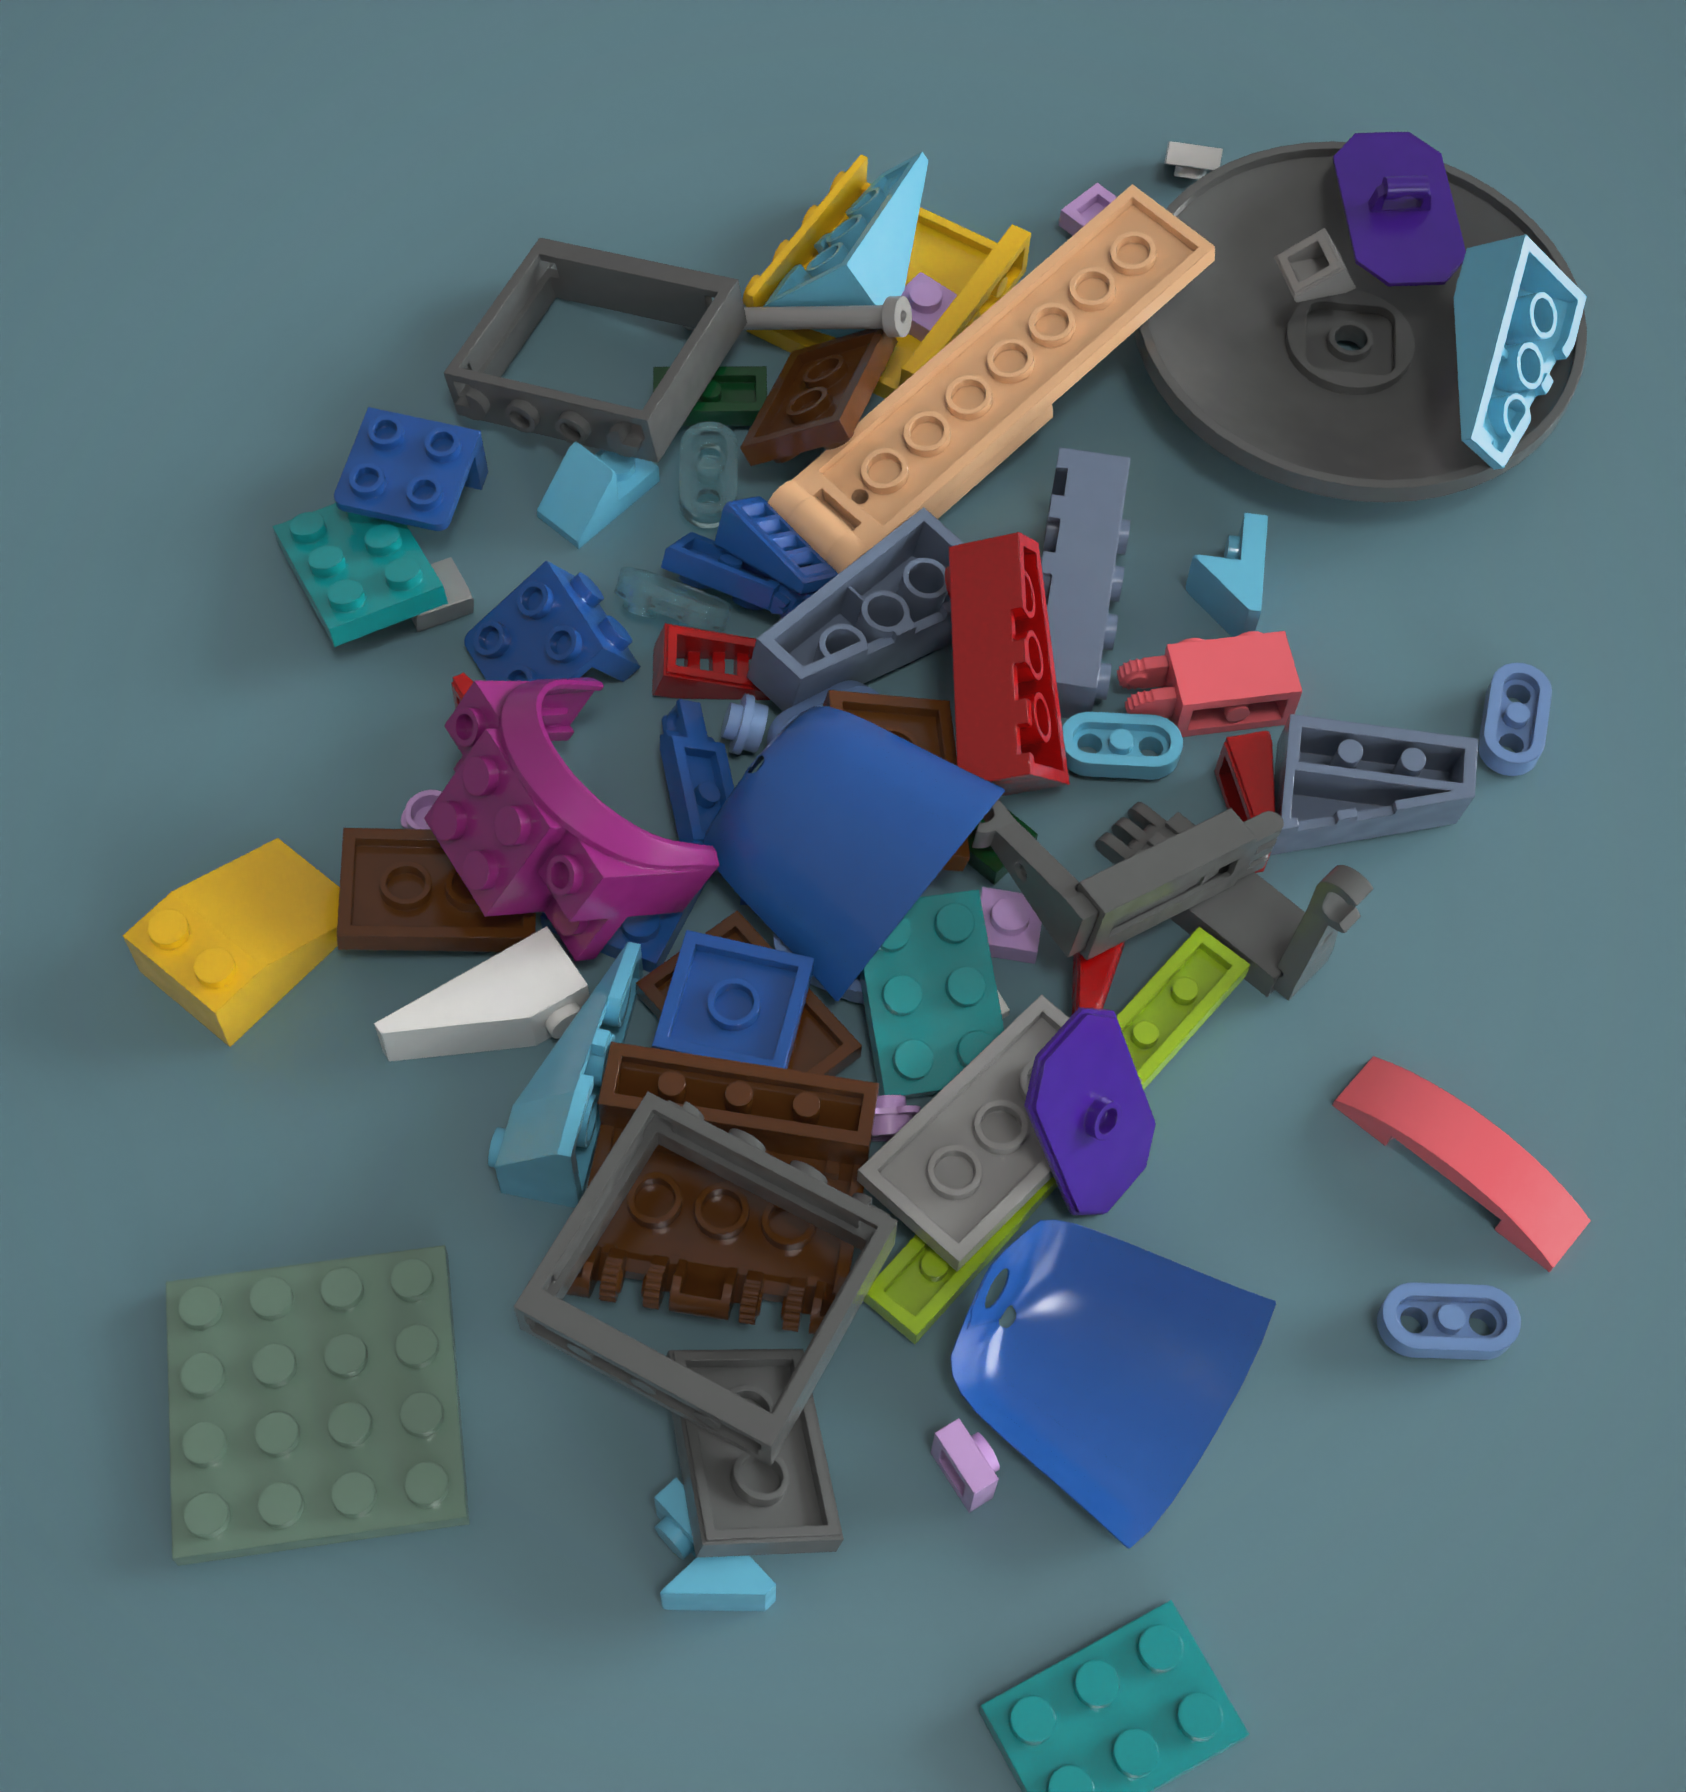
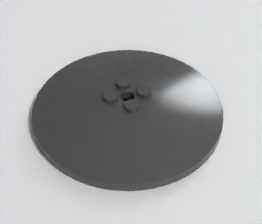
M1346 142L1299 143L1249 154L1228 162L1206 174L1186 188L1167 207L1166 210L1215 246V261L1134 331L1137 347L1156 389L1172 411L1212 448L1237 464L1267 479L1294 489L1325 497L1383 503L1418 501L1442 497L1473 488L1498 477L1518 465L1546 440L1566 412L1582 375L1586 356L1587 326L1584 309L1574 347L1567 359L1557 360L1549 373L1554 382L1547 394L1535 397L1529 408L1531 422L1505 467L1494 470L1461 441L1453 297L1462 265L1445 285L1388 287L1355 263L1332 160L1333 156ZM1444 163L1465 249L1526 234L1577 286L1566 261L1554 243L1534 220L1494 188L1472 175ZM1325 228L1337 247L1356 288L1347 293L1296 303L1274 257ZM1340 340L1353 341L1360 350H1346L1336 342Z

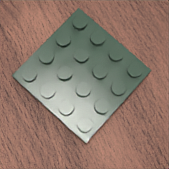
M445 1245L166 1282L172 1559L178 1566L470 1524L449 1260Z

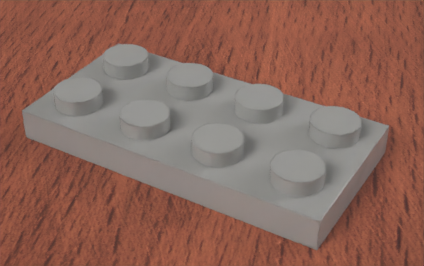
M1042 994L858 1169L857 1181L956 1271L1053 1177L1024 1104L1035 1056L1066 1023L1069 1017Z

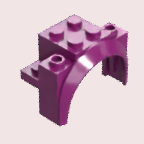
M592 677L539 679L533 681L475 680L444 725L462 753V757L453 768L455 774L424 819L484 916L545 912L574 960L582 961L595 959L627 917L683 912L718 868L719 861L715 848L708 845L662 838L624 819L606 806L582 784L565 764L551 742L569 741L574 734V730L570 726L594 691H601L604 685L602 682Z

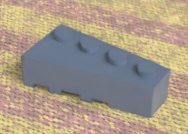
M1059 447L1041 566L1061 718L1069 719L1081 712H1092L1094 700H1106L1112 664L1101 663L1103 649L1113 650L1118 615L1108 614L1110 601L1119 602L1124 577L1125 567L1115 566L1117 554L1125 555L1130 531L1131 520L1122 519L1131 457Z
M923 507L756 639L747 678L784 711L842 681L854 680L864 684L951 644V599L946 589L945 569L949 566V547L964 543Z

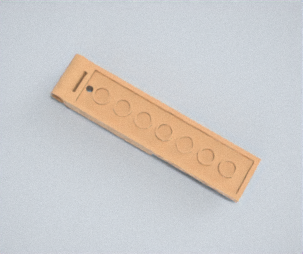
M1132 184L862 418L848 442L838 448L824 451L796 477L781 485L772 494L768 504L838 574L923 507L935 518L939 519L1053 418L1052 404L1214 262L1215 246Z

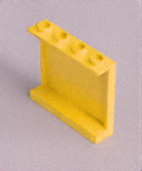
M860 154L846 172L841 171L837 174L832 182L829 193L818 206L812 205L808 209L801 227L790 240L785 239L780 243L771 264L761 276L756 274L751 278L743 294L744 306L763 307L781 280L794 266L801 264L806 270L808 264L819 254L814 247L818 240L849 219L845 212L871 185L867 182L868 157ZM920 207L905 286L922 272L956 293L957 296L922 342L909 333L906 337H896L898 342L886 365L885 371L882 373L873 391L874 394L884 399L887 398L1018 283L1026 272L1031 232L1012 224L997 243ZM811 329L746 330V332L790 353L835 339V337Z

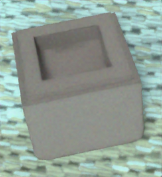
M1325 228L1274 257L1296 303L1343 294L1356 288L1337 247Z
M452 557L431 564L444 586L448 604L412 617L417 632L473 613L474 599Z

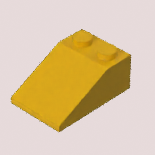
M276 838L171 891L123 935V938L139 971L225 1044L231 1047L338 946L337 924L340 887L283 841Z

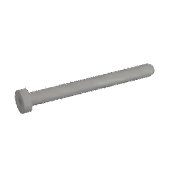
M888 296L883 305L744 307L747 324L743 330L883 329L890 338L906 337L911 328L912 311L909 300L905 296ZM683 326L684 328H686L687 330H690V331H692V330L695 329V328Z

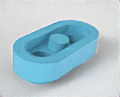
M1081 712L1070 717L1062 727L1067 767L1070 771L1082 776L1160 779L1175 770L1183 748V737L1178 727L1167 718L1158 715ZM1091 747L1095 749L1097 753H1087L1080 750L1079 748ZM1151 750L1158 756H1145L1140 751Z

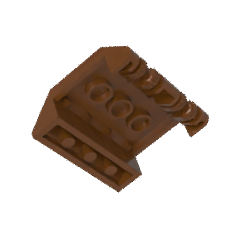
M611 1042L598 1099L601 1126L588 1186L646 1093L650 1092L665 1101L670 1100L682 1107L687 1101L704 1115V1121L727 1133L731 1128L747 1132L764 1145L766 1153L787 1164L797 1160L814 1167L826 1177L829 1186L851 1197L854 1193L863 1194L864 1187L857 1181L858 1169L869 1160L879 1083ZM658 1144L566 1295L590 1299L597 1281H600L599 1299L616 1303L617 1297L622 1291L625 1278L643 1281L641 1296L643 1298V1307L659 1310L665 1292H670L669 1312L729 1321L733 1304L740 1303L738 1322L755 1325L756 1319L761 1312L763 1300L783 1303L781 1310L782 1330L798 1332L802 1314L811 1315L809 1334L814 1335L851 1270L855 1247Z

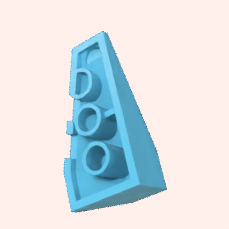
M921 152L882 173L845 212L849 219L841 223L831 233L823 235L814 245L819 254L808 264L806 270L801 264L794 266L781 280L763 307L883 305L888 296H901L905 290L928 166V159L924 153ZM865 329L811 330L838 338Z
M1526 234L1467 248L1453 297L1461 441L1494 470L1505 467L1531 422L1529 408L1535 397L1547 394L1554 382L1549 374L1557 360L1567 359L1573 349L1587 298Z
M627 942L513 1104L507 1127H497L495 1129L489 1149L488 1166L496 1170L501 1193L575 1208L582 1198L601 1126L598 1099L611 1042L625 1043L637 999L636 982L643 977L641 944Z

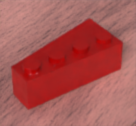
M1020 532L950 546L949 566L945 569V584L951 599L957 766L1004 788L1005 792L1002 796L1070 785L1039 543Z

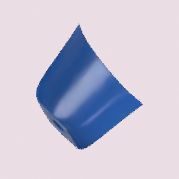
M814 706L801 712L748 767L742 779L733 789L708 827L703 844L715 848L719 861L718 872L792 953L814 958L813 976L835 1001H839L923 892L1002 796L1005 789L854 714L829 706ZM764 759V761L757 769V771L752 773L753 770L758 766V764Z
M1040 1220L1007 1247L992 1262L985 1273L950 1355L952 1377L960 1394L994 1431L1065 1491L1126 1548L1130 1549L1153 1528L1172 1504L1210 1444L1257 1355L1275 1309L1276 1301L1223 1282L1099 1231L1061 1220ZM1007 1268V1279L1000 1295L990 1307L986 1308V1296L994 1279L1003 1269ZM1012 1305L1016 1312V1319L1010 1327H1001L999 1319L1002 1318L1006 1309Z

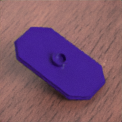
M1409 131L1355 133L1332 159L1355 263L1388 287L1445 285L1463 264L1466 249L1442 154Z
M1079 1007L1035 1056L1024 1107L1069 1213L1072 1215H1100L1108 1213L1146 1168L1156 1123L1115 1012L1110 1009Z

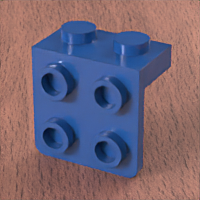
M368 407L334 492L336 506L341 511L433 531L445 530L451 523L463 487L482 490L485 483L488 467L481 431Z
M547 560L466 634L464 639L466 649L486 681L580 678L593 667L624 682L641 667L628 648L632 643L629 633L615 618L610 615L607 616L599 603L604 600V597L595 583L581 572L574 576Z

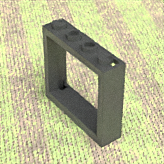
M539 238L444 371L457 414L472 420H481L515 428L525 433L540 434L564 440L571 444L576 441L581 445L618 453L625 457H635L659 463L747 324L739 280ZM556 298L695 328L642 410L501 377Z
M647 1092L513 1306L521 1330L772 1466L895 1245L898 1221L889 1217L890 1214L871 1205L872 1197L862 1193H854L851 1197L829 1186L826 1177L814 1167L797 1160L787 1164L766 1153L764 1145L747 1132L731 1128L727 1133L704 1121V1115L687 1101L682 1107L670 1100L665 1101ZM658 1144L862 1250L771 1413L563 1301L569 1288Z

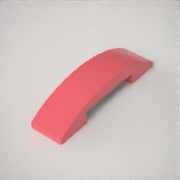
M1373 1056L1335 1099L1332 1105L1384 1146L1392 1138H1395L1501 1220L1494 1230L1548 1272L1554 1268L1591 1221L1579 1204L1552 1174L1509 1135L1449 1092L1409 1070Z

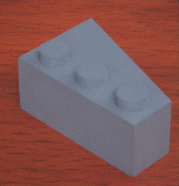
M1290 714L1277 742L1274 772L1275 813L1282 817L1284 826L1277 837L1270 856L1456 824L1475 797L1478 739Z

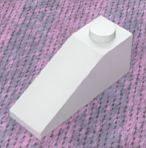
M546 926L377 1021L374 1025L382 1051L389 1062L537 1046L551 1037L561 1038L589 998V988L573 962Z

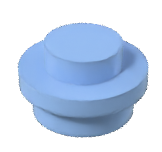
M745 693L740 704L730 702L727 707L721 729V738L730 740L729 752L732 754L740 755L742 750L756 753L761 744L768 717V706L756 703L755 696Z

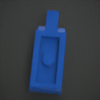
M694 532L686 534L667 547L661 568L678 574L679 579L689 586L700 589H716L731 595L732 600L744 608L770 610L772 614H780L781 618L815 593L812 592L804 595L795 593L720 549L718 545L714 544V540Z
M679 699L672 710L661 719L663 734L660 735V753L679 841L704 845L705 833L733 791L734 784L725 744L715 742L712 737H708L700 702Z

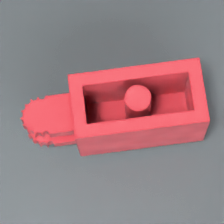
M1248 631L1235 637L1209 640L1189 638L1179 643L1167 644L1165 654L1162 656L1129 660V662L1119 666V670H1117L1120 686L1128 690L1161 687L1131 694V697L1127 698L1125 702L1126 712L1129 714H1149L1169 718L1178 727L1182 737L1286 725L1290 714H1295L1302 694V687L1285 631L1270 633Z

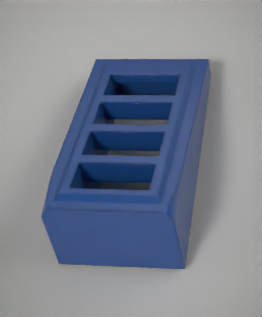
M757 496L734 500L725 504L714 542L720 549L799 595L818 591L838 575L762 497Z

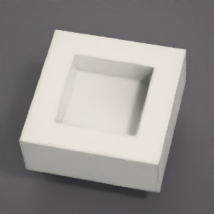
M1169 141L1164 164L1176 165L1174 176L1199 180L1207 174V170L1213 171L1220 167L1223 149Z

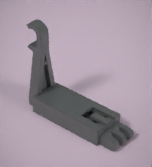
M998 799L983 819L986 823L979 822L972 848L991 846L1052 939L1064 954L1070 957L1080 952L1088 960L1235 886L1238 880L1263 868L1269 858V853L1276 843L1277 837L1281 833L1284 821L1279 814L1266 811L1243 822L1233 809L1230 808L1079 882L1016 821Z
M1137 802L1128 810L1129 819L1121 817L1112 825L1113 834L1105 832L1096 840L1095 844L1098 851L1115 865L1195 825L1179 812L1166 821L1146 804ZM1337 865L1317 884L1308 908L1304 912L1267 881L1253 872L1238 880L1235 886L1170 919L1189 935H1192L1198 927H1201L1250 964L1248 973L1244 978L1266 997L1276 990L1289 1001L1329 960L1334 949L1338 931L1346 933L1361 917L1356 906L1374 888L1355 869L1345 865Z

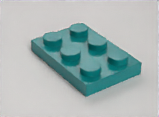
M336 503L312 512L301 513L291 520L272 526L279 547L334 647L448 604L442 582L405 524L341 511L336 506Z
M979 889L920 897L859 974L880 1096L903 1095L907 1099L938 1094L1004 1031Z
M1172 1600L987 1701L979 1708L980 1715L1022 1792H1155L1242 1742L1250 1735Z

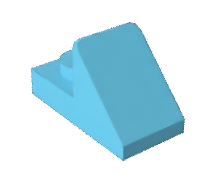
M575 441L569 447L537 508V517L580 549L660 482L659 467L652 461L625 457L602 449L594 455Z
M1244 513L1238 536L1228 535L1224 558L1199 554L1194 555L1191 561L1185 585L1186 591L1231 637L1238 636L1244 632L1255 631L1261 614L1268 524L1267 515Z
M674 1478L654 1497L656 1514L661 1520L655 1526L658 1535L680 1559L684 1560L690 1553L695 1557L660 1592L663 1609L766 1611L776 1601V1583L749 1555L696 1558L684 1485L677 1478Z

